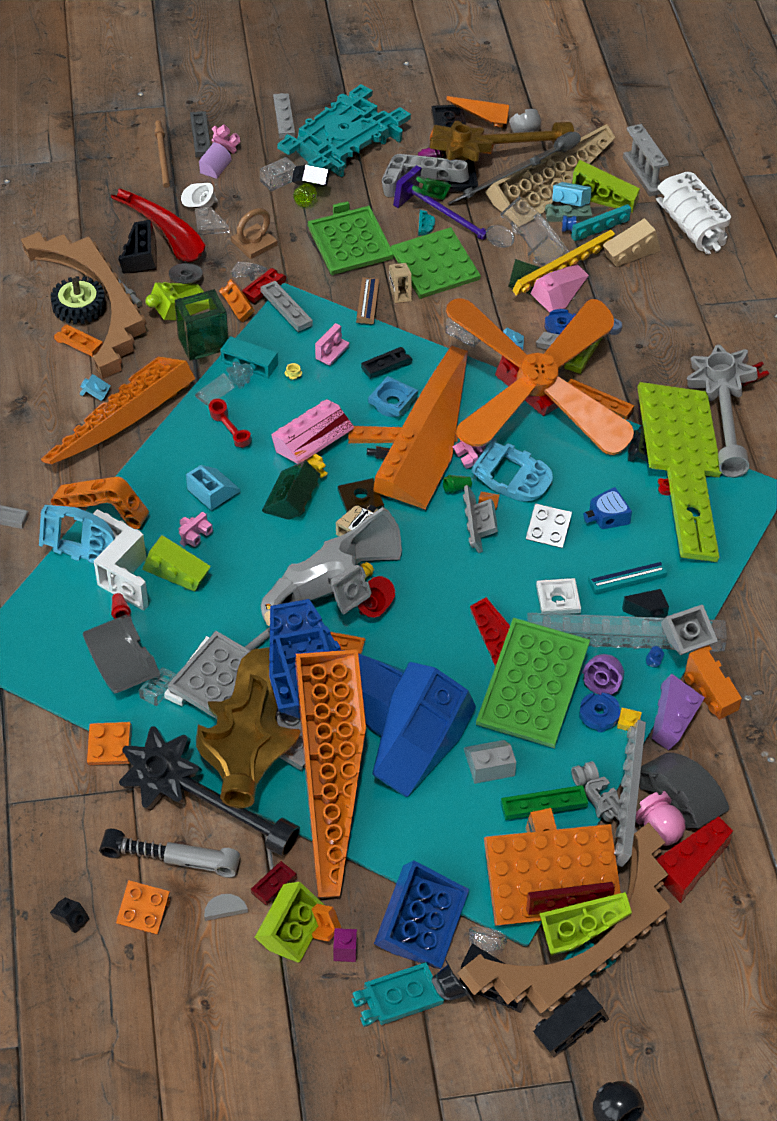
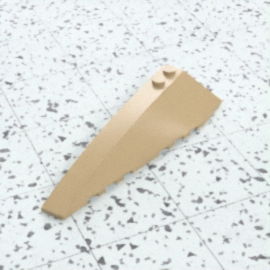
M606 124L581 137L580 142L574 148L566 152L556 151L541 159L540 164L534 167L530 165L493 183L485 192L496 208L520 226L543 213L545 206L554 202L552 200L554 185L560 182L572 183L573 172L579 160L590 164L610 144L615 136Z

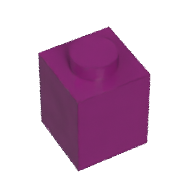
M335 928L333 961L356 962L357 929Z

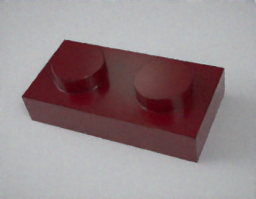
M280 861L251 888V893L267 906L277 897L283 884L292 883L297 878V873Z

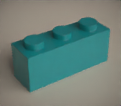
M232 336L228 338L220 349L222 363L265 378H269L278 366V352Z

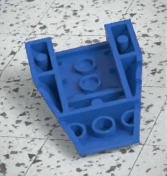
M310 599L270 606L269 679L279 712L298 719L300 718L295 666L296 654L341 651L340 645L331 636V631L322 622L321 616Z

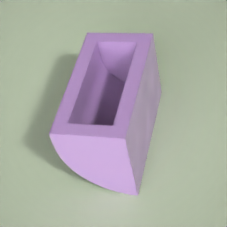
M214 142L199 160L200 174L217 179L232 161L229 151L221 144Z

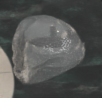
M486 927L469 928V948L471 944H474L496 957L502 953L505 945H507L506 936L498 930Z

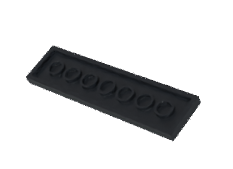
M455 105L431 106L434 125L451 128L455 121H460L466 125L463 109ZM442 151V158L447 159L446 151ZM470 159L464 160L468 166L469 179L467 181L459 183L444 180V182L451 185L448 192L464 191L470 187L472 189L478 187L474 161Z

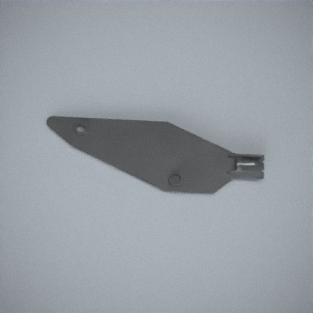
M568 132L558 137L554 142L553 148L506 170L474 189L472 187L463 191L464 194L449 201L448 204L464 197L466 199L475 195V192L530 165L534 167L541 163V159L556 151L566 152L574 148L580 142L581 136L577 132Z

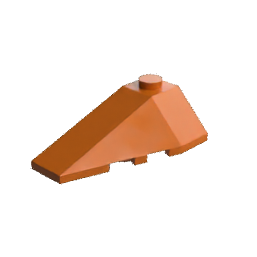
M447 96V102L490 124H494V127L503 128V125L506 126L509 105Z

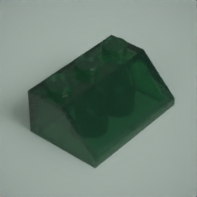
M306 460L281 471L262 511L266 514L288 520L300 517L305 512V506L311 499L312 491L318 485L317 481L321 474Z

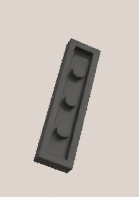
M206 111L190 112L195 157H202L210 148Z

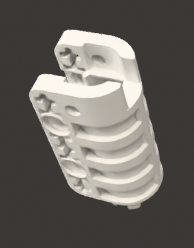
M684 172L671 176L658 186V190L664 195V198H656L657 202L678 223L680 229L687 233V237L695 243L698 250L711 254L709 250L714 249L715 252H718L721 246L726 244L727 233L725 232V227L729 226L731 215L694 173Z

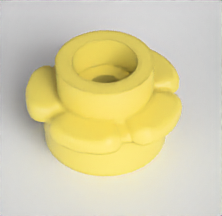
M291 363L287 365L286 377L294 380L302 375L298 364Z

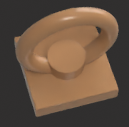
M263 208L250 210L240 220L237 226V234L231 236V242L250 259L278 246L277 240L267 232L270 225L269 213ZM256 215L263 216L262 227L257 223L244 230L246 223Z

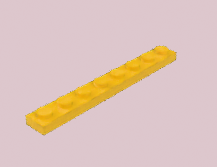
M609 230L517 280L512 291L515 295L522 292L526 293L534 286L536 280L544 275L576 265L578 261L586 260L589 255L597 254L604 248L603 244L613 239L615 233Z

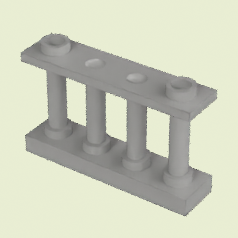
M642 124L627 127V131L633 138L632 150L623 153V159L649 197L662 194L658 190V186L661 184L658 179L660 167L669 166V162Z

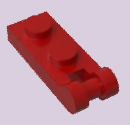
M271 268L244 288L242 292L248 300L255 303L264 296L261 293V286L273 281L282 285L287 277L282 273L279 274L276 269Z

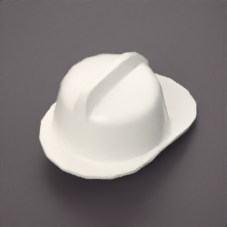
M210 183L191 184L181 195L182 204L187 207L210 208L213 203L218 202L213 191V185Z

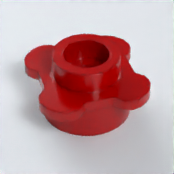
M658 479V491L666 496L671 495L669 480Z

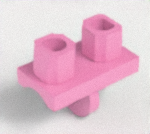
M222 125L219 128L214 126L212 128V131H214L212 142L221 144L234 154L237 151L236 146L240 143L239 135L234 133L229 137L230 129L226 125Z
M460 440L459 443L453 446V449L458 457L468 453L461 458L463 465L468 469L476 463L479 458L477 454L481 455L486 445L475 447Z
M201 512L196 518L188 519L183 517L180 520V544L184 547L187 544L195 547L201 541L200 533L206 536L212 533L213 526L207 521V514Z

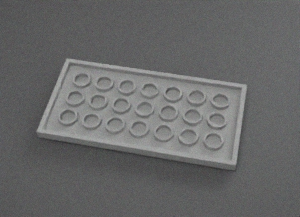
M215 631L169 682L168 690L216 718L209 710L207 703L208 701H224L231 697L234 692L237 670L241 659L250 650ZM277 708L275 719L279 726L301 730L300 718L298 719L279 712ZM302 732L295 745L280 757L301 771L305 768Z

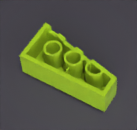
M579 160L576 165L572 184L591 187L590 202L616 209L628 204L631 207V213H633L639 199L640 188L582 160Z

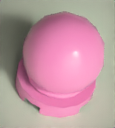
M663 791L662 795L655 792L639 803L641 808L636 811L635 821L638 825L643 826L650 823L666 842L662 846H669L679 841L686 828L683 814L675 806L670 805L672 799L665 791Z

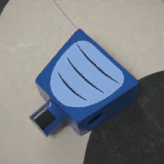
M613 487L592 498L589 511L584 512L583 516L587 523L596 521L601 529L629 525L632 511L616 487Z

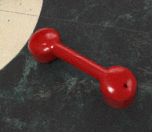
M213 399L209 403L211 417L216 421H221L232 433L235 446L240 448L248 446L252 441L251 433L248 430L239 431L228 419V408L224 400Z

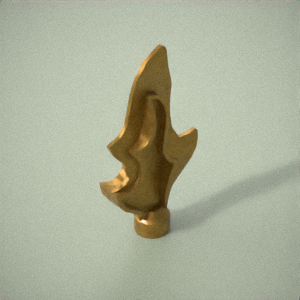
M270 647L252 649L241 659L237 670L234 692L229 699L224 701H208V708L217 718V725L206 728L198 724L196 748L201 756L219 772L223 779L220 795L222 802L234 808H247L253 805L257 785L264 773L278 758L295 745L301 733L300 729L279 726L275 719L278 706L269 679Z

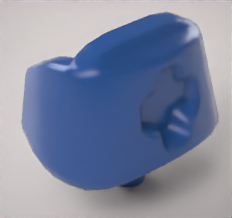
M653 646L646 656L647 665L658 667L664 656L663 650L658 646Z

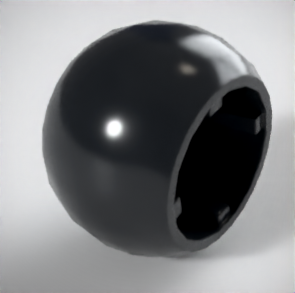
M625 1081L604 1084L597 1091L596 1098L593 1101V1113L597 1121H638L644 1112V1102L640 1092L633 1085Z

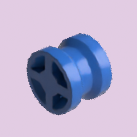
M563 215L562 232H572V227L576 224V216L567 217V215Z

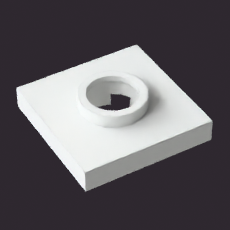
M575 578L536 582L542 615L581 613ZM561 596L565 599V602L562 600L555 603L552 601V597Z

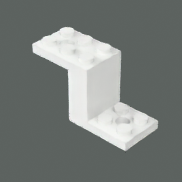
M97 509L93 514L108 523L115 537L110 545L94 560L97 585L112 594L121 593L127 602L144 611L149 606L146 581L140 576L132 574L146 560L144 536L139 530L133 529L123 521H118L108 513H103Z

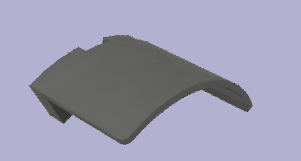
M123 615L83 632L82 635L101 676L113 693L121 692L160 675L154 657L145 647L141 648L138 644L141 640L129 615Z
M665 753L641 766L640 789L649 790L654 793L657 792L659 795H662L663 791H665L672 799L670 805L675 806L683 814L685 828H700L729 810L726 797L718 783L705 768L694 760L676 753Z

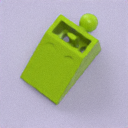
M155 282L151 294L146 297L147 306L155 308L164 320H180L209 309L214 305L198 284Z

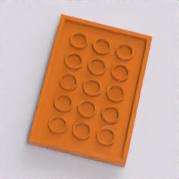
M611 824L484 837L495 926L541 921L540 914L528 915L526 910L528 892L613 882L615 886L614 895L621 893Z

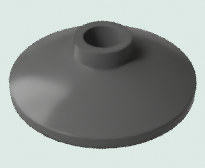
M189 263L175 265L169 270L170 279L177 283H194L203 276V271L199 266Z

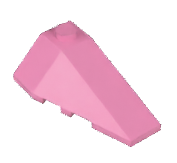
M578 264L548 273L536 280L530 294L549 312L556 309H566L589 275Z

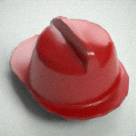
M382 576L373 577L368 581L371 595L357 606L360 615L364 614L372 618L379 617L392 603L395 597L394 585L389 579Z

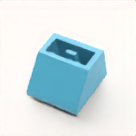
M200 465L186 474L187 489L210 510L240 492V489L216 468Z

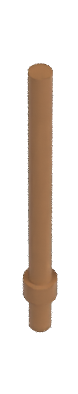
M157 120L155 122V137L158 142L163 186L168 188L170 183L163 138L165 134L161 121Z

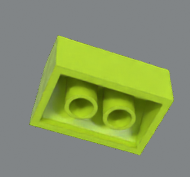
M301 882L283 884L254 938L267 950L298 963L303 958L313 939L312 933L318 927L312 908L316 904H324Z

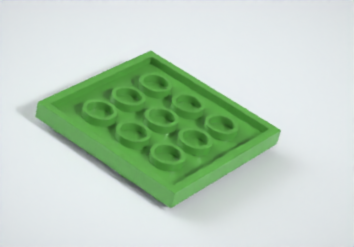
M370 206L308 221L307 226L331 275L394 259L391 247Z
M451 227L391 246V251L399 264H407L411 272V285L419 299L480 280V273Z

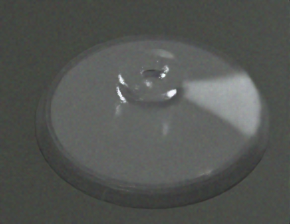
M492 225L486 230L489 242L496 247L506 248L514 243L513 233L504 226Z

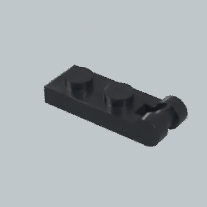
M399 347L362 362L361 368L371 379L402 365L408 366L412 363L413 359L410 355H406L403 347Z

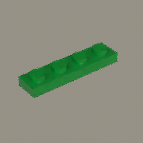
M583 785L504 797L501 798V806L505 820L529 817L530 812L548 808L552 809V813L588 807V800Z

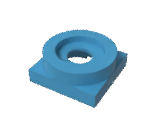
M387 376L368 397V403L374 405L378 412L385 416L399 417L408 412L411 402L418 395V390ZM396 397L399 399V402L391 404L387 402V399Z

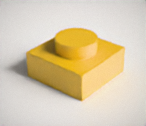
M621 708L617 728L628 731L630 726H634L640 720L642 712Z

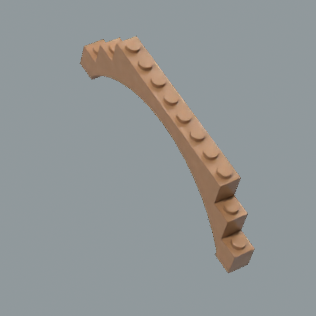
M40 232L21 239L24 252L30 261L42 260L63 264L92 278L93 281H98L99 285H102L111 303V323L106 339L98 353L93 355V360L102 379L122 371L120 365L122 363L121 357L134 351L132 344L135 342L133 337L145 333V324L147 323L143 314H139L137 305L132 304L133 301L130 294L125 293V287L122 282L119 283L117 274L115 272L112 273L109 262H105V257L102 252H99L96 242H92L88 236L72 243L70 239L67 240L64 234L47 241L46 237H42Z
M647 823L634 833L630 880L627 890V898L632 914L611 926L605 936L584 953L568 960L539 966L503 964L484 959L480 954L457 974L473 995L477 994L480 990L484 994L491 987H494L507 1004L513 1000L519 1002L527 995L540 1013L544 1012L547 1008L551 1012L561 1004L558 999L562 996L567 999L577 991L574 988L575 985L579 983L583 986L592 978L590 976L592 971L600 972L607 966L605 961L608 958L613 961L622 954L620 948L624 945L626 948H629L637 941L635 938L637 934L645 935L652 929L650 924L653 921L658 924L666 917L664 912L670 906L657 889L664 884L662 879L668 874L655 859L662 852L660 847L666 842L650 823Z

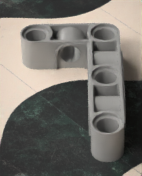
M396 154L392 157L383 175L382 187L386 197L395 196L397 181L416 165L422 168L420 177L425 179L465 182L469 179L467 162L454 159L448 160L444 158Z

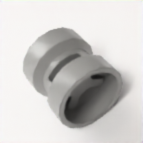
M593 761L585 763L582 767L577 765L571 768L576 786H584L586 782L599 778L597 767Z

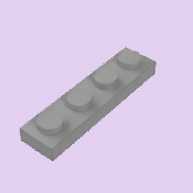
M289 93L273 94L279 139L285 138L287 134L295 138Z
M276 281L261 286V293L298 332L313 325V320Z

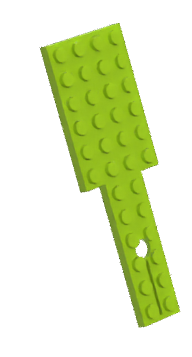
M639 382L637 389L649 468L667 470L681 558L717 562L719 552L705 476L720 477L722 472L719 469L718 449L708 395L706 391ZM692 507L697 509L700 513V516L694 517L692 512L688 511L687 508Z

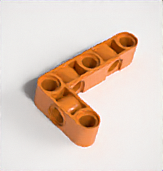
M121 477L61 485L51 499L52 505L68 507H88L111 503L127 525L134 529H139L149 514L148 509L127 481Z

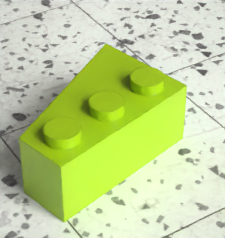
M161 535L149 551L142 570L195 592L207 576L211 566Z

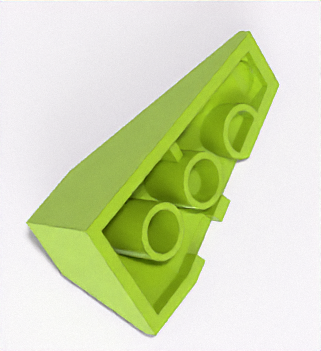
M624 892L540 913L550 955L574 950L631 915L632 911L627 894Z

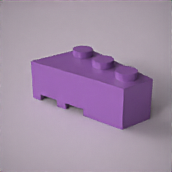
M673 674L661 684L662 692L658 701L659 709L652 734V739L668 751L680 740L705 698Z

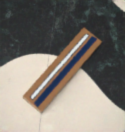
M362 277L356 323L374 324L379 279Z

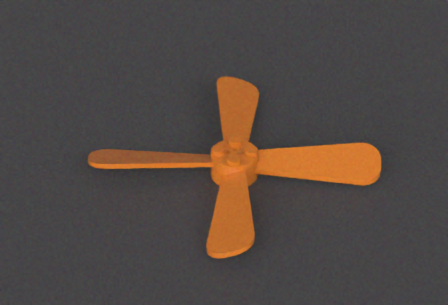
M457 298L447 304L446 313L451 320L519 367L517 381L458 425L456 435L461 441L475 447L485 446L494 438L529 395L544 396L547 394L602 452L608 455H616L629 445L634 431L628 421L558 376V369L604 337L613 328V315L604 303L597 299L588 300L544 354L532 353L528 355L470 301Z

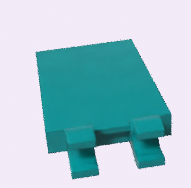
M426 962L365 982L363 990L352 993L354 998L351 1000L355 1008L364 1005L366 1002L370 1008L361 1012L362 1017L360 1020L363 1027L371 1025L376 1020H379L380 1024L383 1025L444 1003V999L439 996L432 983L433 975Z

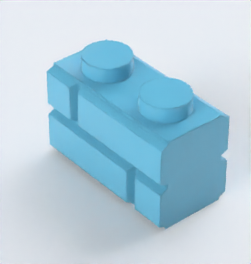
M560 182L553 187L552 200L582 207L590 203L591 187Z

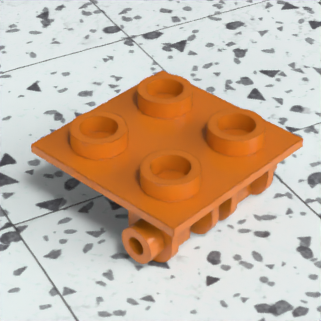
M128 880L116 923L158 934L165 907H168L170 904V898H168L170 891Z

